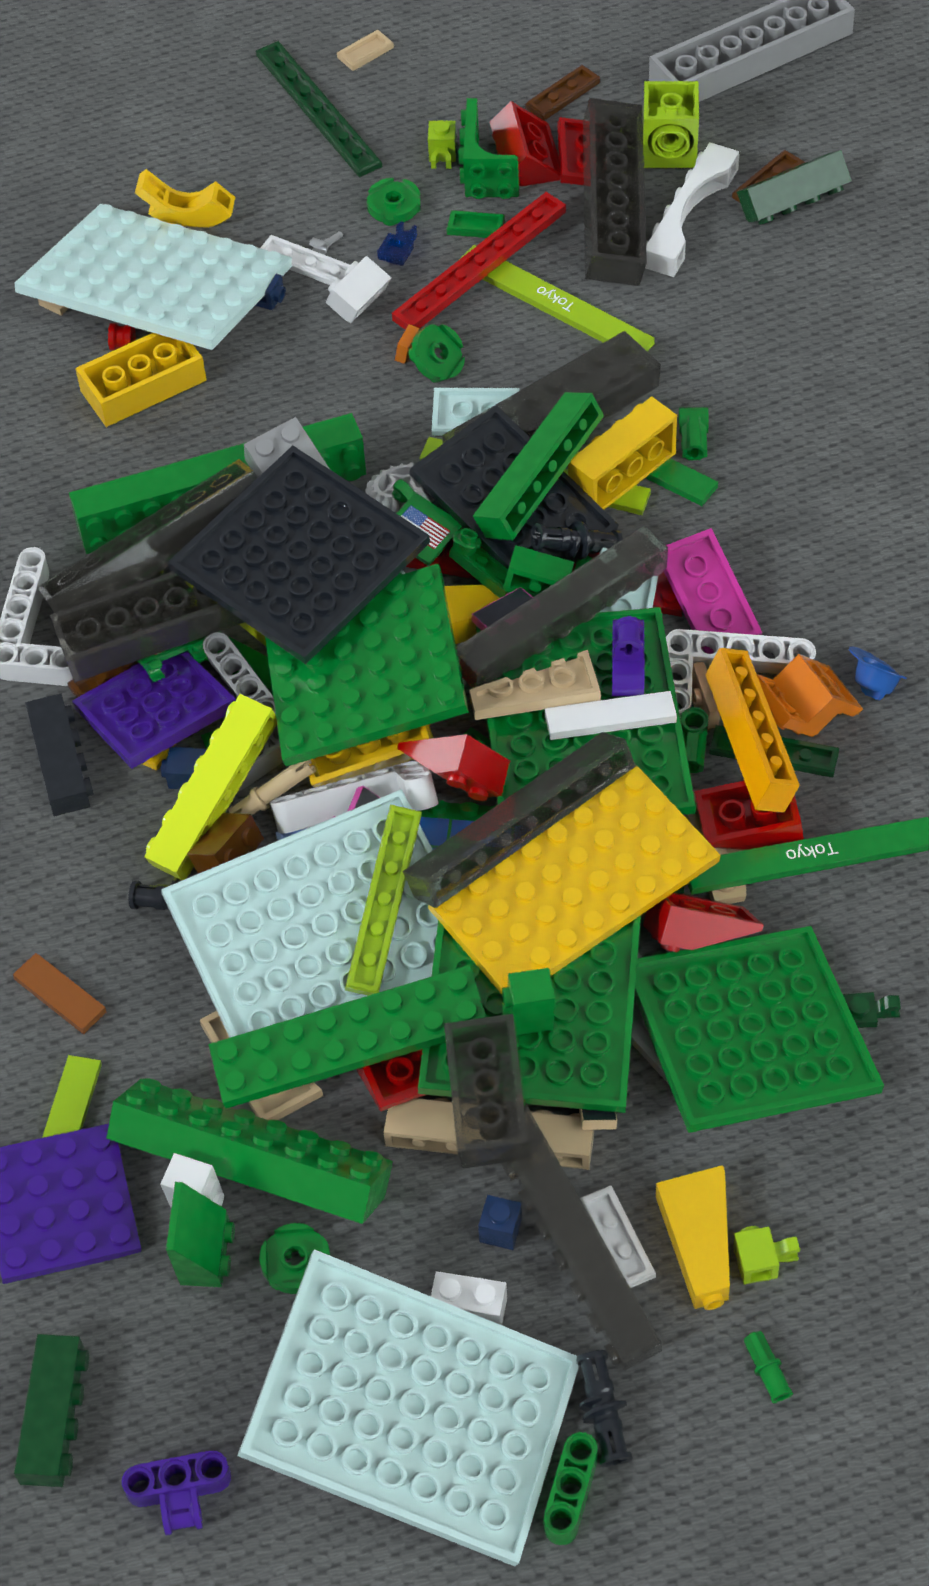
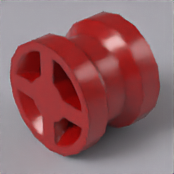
M118 323L109 324L108 346L110 351H114L136 340L135 327L129 325L119 326Z

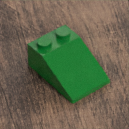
M175 1182L166 1251L179 1284L222 1287L223 1276L229 1277L231 1257L226 1255L228 1243H233L235 1224L230 1222L225 1208L185 1183Z

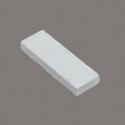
M612 1186L581 1197L580 1204L623 1291L656 1278V1273Z

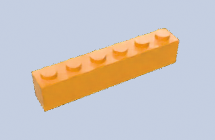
M719 648L705 676L755 810L785 812L800 784L748 651Z

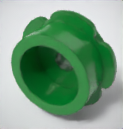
M464 528L453 534V549L462 555H474L477 547H481V539L477 538L478 534L474 530Z

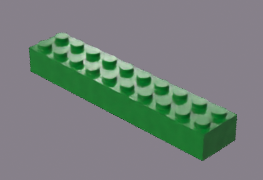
M353 413L303 426V429L331 471L348 481L357 480L367 474L363 437ZM245 443L69 492L77 529L85 553H102L114 546L121 544L130 545L142 538L149 536L158 537L170 530L177 528L186 529L195 523L205 520L212 521L257 479L245 461Z

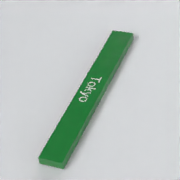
M923 817L721 854L720 862L687 884L692 895L928 851L929 818Z

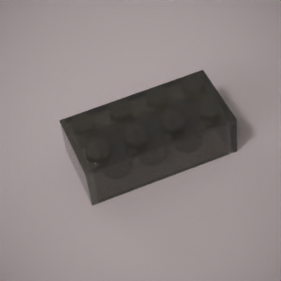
M507 1014L444 1023L457 1153L462 1168L533 1159L518 1031L514 1015Z

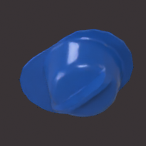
M849 647V651L858 659L855 681L860 685L865 695L881 700L885 695L891 694L901 678L907 679V677L897 673L890 665L871 653L857 647Z

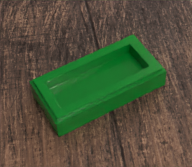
M451 210L447 235L487 238L504 225L505 215Z

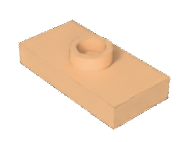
M704 662L693 663L692 702L694 707H699L707 713L709 719L708 729L719 725L720 713L705 676L707 672Z

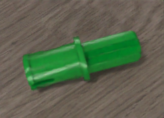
M763 1332L750 1333L744 1338V1343L756 1366L754 1373L756 1376L760 1375L772 1403L775 1404L790 1398L793 1392L780 1368L781 1360L775 1358Z

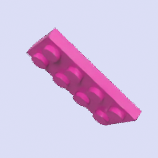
M712 528L656 549L655 554L692 630L762 635V630ZM701 647L703 652L714 654L713 649L710 647Z

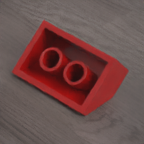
M510 101L490 121L492 137L498 151L497 155H515L518 157L519 185L521 187L559 181V157L549 123Z

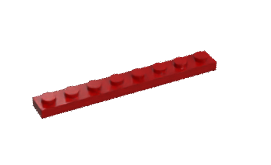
M548 192L543 193L393 311L392 321L405 330L409 324L419 329L564 215L566 213V204Z

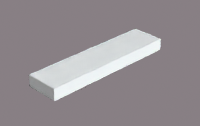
M270 235L260 248L292 257V267L289 270L331 285L338 277L342 280L346 276L345 271L350 266V264Z
M671 691L545 708V718L550 740L676 723L677 720Z

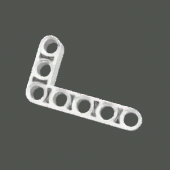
M37 547L26 548L20 553L0 618V679L68 686L67 682L81 675L76 652L67 647L30 644L49 578V568L43 550Z
M685 629L673 630L666 636L672 673H678L683 678L681 681L673 679L677 702L682 706V709L679 710L680 718L682 713L690 708L692 702L693 663L704 662L706 668L709 669L719 648H737L748 651L755 672L779 674L795 658L793 656L794 653H799L811 659H815L816 649L813 643L803 638ZM678 644L684 651H674L670 645ZM701 647H710L713 649L714 654L703 652ZM770 651L774 654L775 658H767L762 652Z
M409 761L276 798L270 803L277 830L281 834L312 827L334 816L346 813L356 789L361 786H365L380 798L402 789L412 810L420 811L432 808L438 804V799L431 772L419 762Z

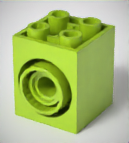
M644 81L643 168H694L698 152L699 82Z

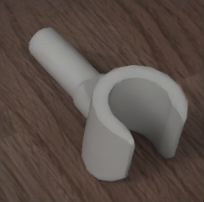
M339 231L324 241L313 237L309 245L313 246V251L325 255L329 246L342 238L343 234Z

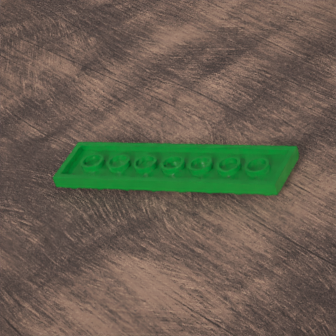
M467 965L208 1045L222 1102L225 1109L487 1030L490 1027L471 966Z

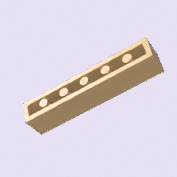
M416 1098L388 1109L384 1127L385 1145L389 1147L589 1170L594 1130H582L580 1114H570L567 1116L553 1114L548 1110L532 1112L519 1110L513 1106L496 1108L487 1107L478 1102L461 1104L452 1103L444 1098L434 1100Z

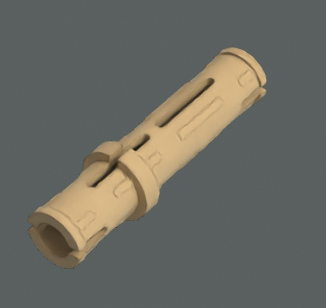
M311 760L289 766L261 787L251 789L249 791L250 795L228 808L229 813L251 814L252 816L259 810L265 811L270 807L269 803L315 773V766H309L312 763Z

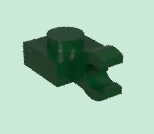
M874 992L843 994L858 1028L877 1027V1018L900 1017L899 1009H901L898 995L885 996L875 1001Z

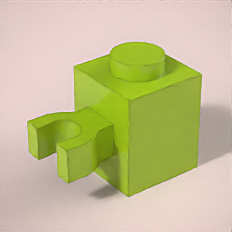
M429 121L428 152L431 169H436L438 162H446V169H451L452 162H456V121Z
M748 1226L734 1233L733 1248L743 1285L776 1279L779 1273V1262L799 1260L797 1252H800L797 1236L773 1243L769 1226L763 1228Z

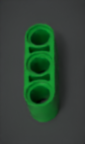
M577 1432L567 1438L544 1513L546 1537L556 1545H566L575 1539L597 1466L596 1440L585 1432ZM584 1449L590 1453V1456L587 1459L578 1460L571 1454L575 1450ZM569 1483L576 1484L581 1488L578 1493L573 1495L566 1494L561 1489ZM558 1518H564L571 1523L564 1530H558L551 1524Z

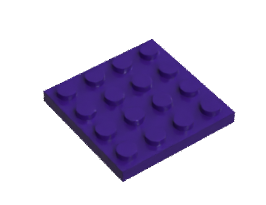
M187 651L162 661L160 669L165 678L153 682L145 668L138 663L72 700L76 711L131 769L143 764L160 752L171 748L186 737L197 733L214 721L225 717L228 706L233 701H236L235 697Z
M109 1124L0 1147V1272L3 1284L141 1252L118 1142L106 1139Z

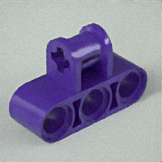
M632 616L613 619L612 696L629 697L644 695V620Z
M205 1451L134 1465L125 1471L122 1477V1487L132 1505L146 1507L160 1504L163 1527L167 1536L172 1535L173 1530L195 1526L197 1530L203 1529L199 1496L223 1491L231 1481V1471L226 1457L218 1451ZM213 1466L223 1469L216 1478L204 1476L206 1471ZM177 1473L186 1475L185 1480L177 1486L168 1484L169 1479ZM141 1480L149 1482V1486L145 1491L140 1493L132 1491L134 1484Z

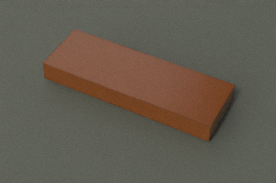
M37 953L13 974L15 981L82 1034H85L107 1012L105 1006Z

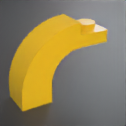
M147 169L139 174L135 194L150 205L148 214L153 218L187 227L209 228L224 222L232 216L235 196L216 181L198 192H181L166 185Z

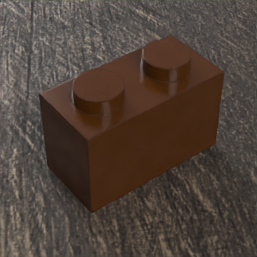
M223 813L187 855L199 874L254 851L264 840V837L251 814Z

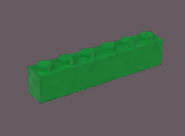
M565 392L474 513L473 518L486 538L513 540L604 417L592 393Z

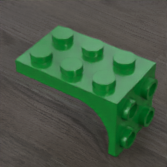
M467 98L466 109H461V126H465V128H460V145L464 147H459V164L464 165V167H460V184H465V197H473L475 199L484 197H500L502 199L519 197L518 157L515 155L491 154L479 146L478 98Z

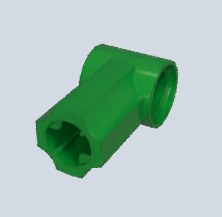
M679 407V434L682 436L681 450L683 458L701 460L707 457L708 407Z
M691 707L682 713L680 720L690 773H698L704 770L709 719L704 710ZM689 726H697L699 728L692 729Z

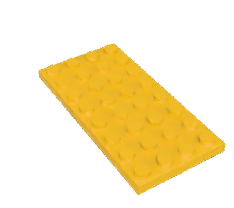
M636 765L429 901L428 909L502 994V987H508V973L549 968L552 976L720 862V854Z

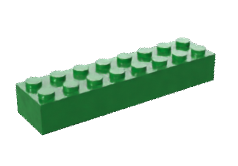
M150 1078L138 1080L113 1101L106 1138L169 1160L176 1153L212 1165L217 1176L361 1224L367 1220L384 1200L393 1164L392 1160L383 1158L378 1152H364L352 1148L350 1144L344 1141H331L321 1138L316 1132L297 1130L288 1127L286 1123L280 1120H266L255 1116L252 1111L246 1109H225L223 1103L219 1100L202 1099L193 1096L188 1090L172 1089Z

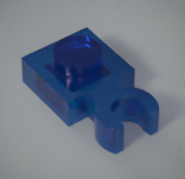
M399 222L396 226V235L388 233L377 250L378 259L403 266L414 249V240L417 238V226L413 225L411 230L404 231V222Z

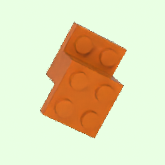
M798 654L773 680L757 674L776 725L783 730L785 728L790 729L797 735L804 734L813 737L837 714L841 715L844 713L853 717L863 710L829 665Z

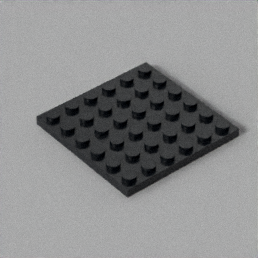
M292 445L169 560L168 565L171 571L306 665L430 543V536Z

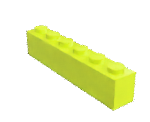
M239 694L236 701H233L228 706L226 718L220 728H217L211 735L208 749L204 755L197 759L192 776L179 790L178 800L173 808L164 815L161 829L156 837L151 838L147 844L144 856L152 866L174 877H178L180 880H185L194 867L187 853L223 813H226L277 725L276 714L272 708L242 694Z

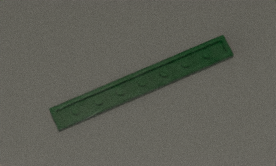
M279 41L256 50V56L359 178L382 168L381 160Z

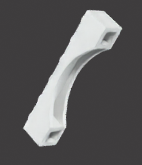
M709 142L704 152L698 154L693 170L689 169L684 185L676 190L673 203L666 206L662 221L655 224L651 239L643 244L641 250V257H644L643 268L671 277L676 275L685 259L686 241L682 233V225L686 216L705 197L729 186L738 171L739 151Z

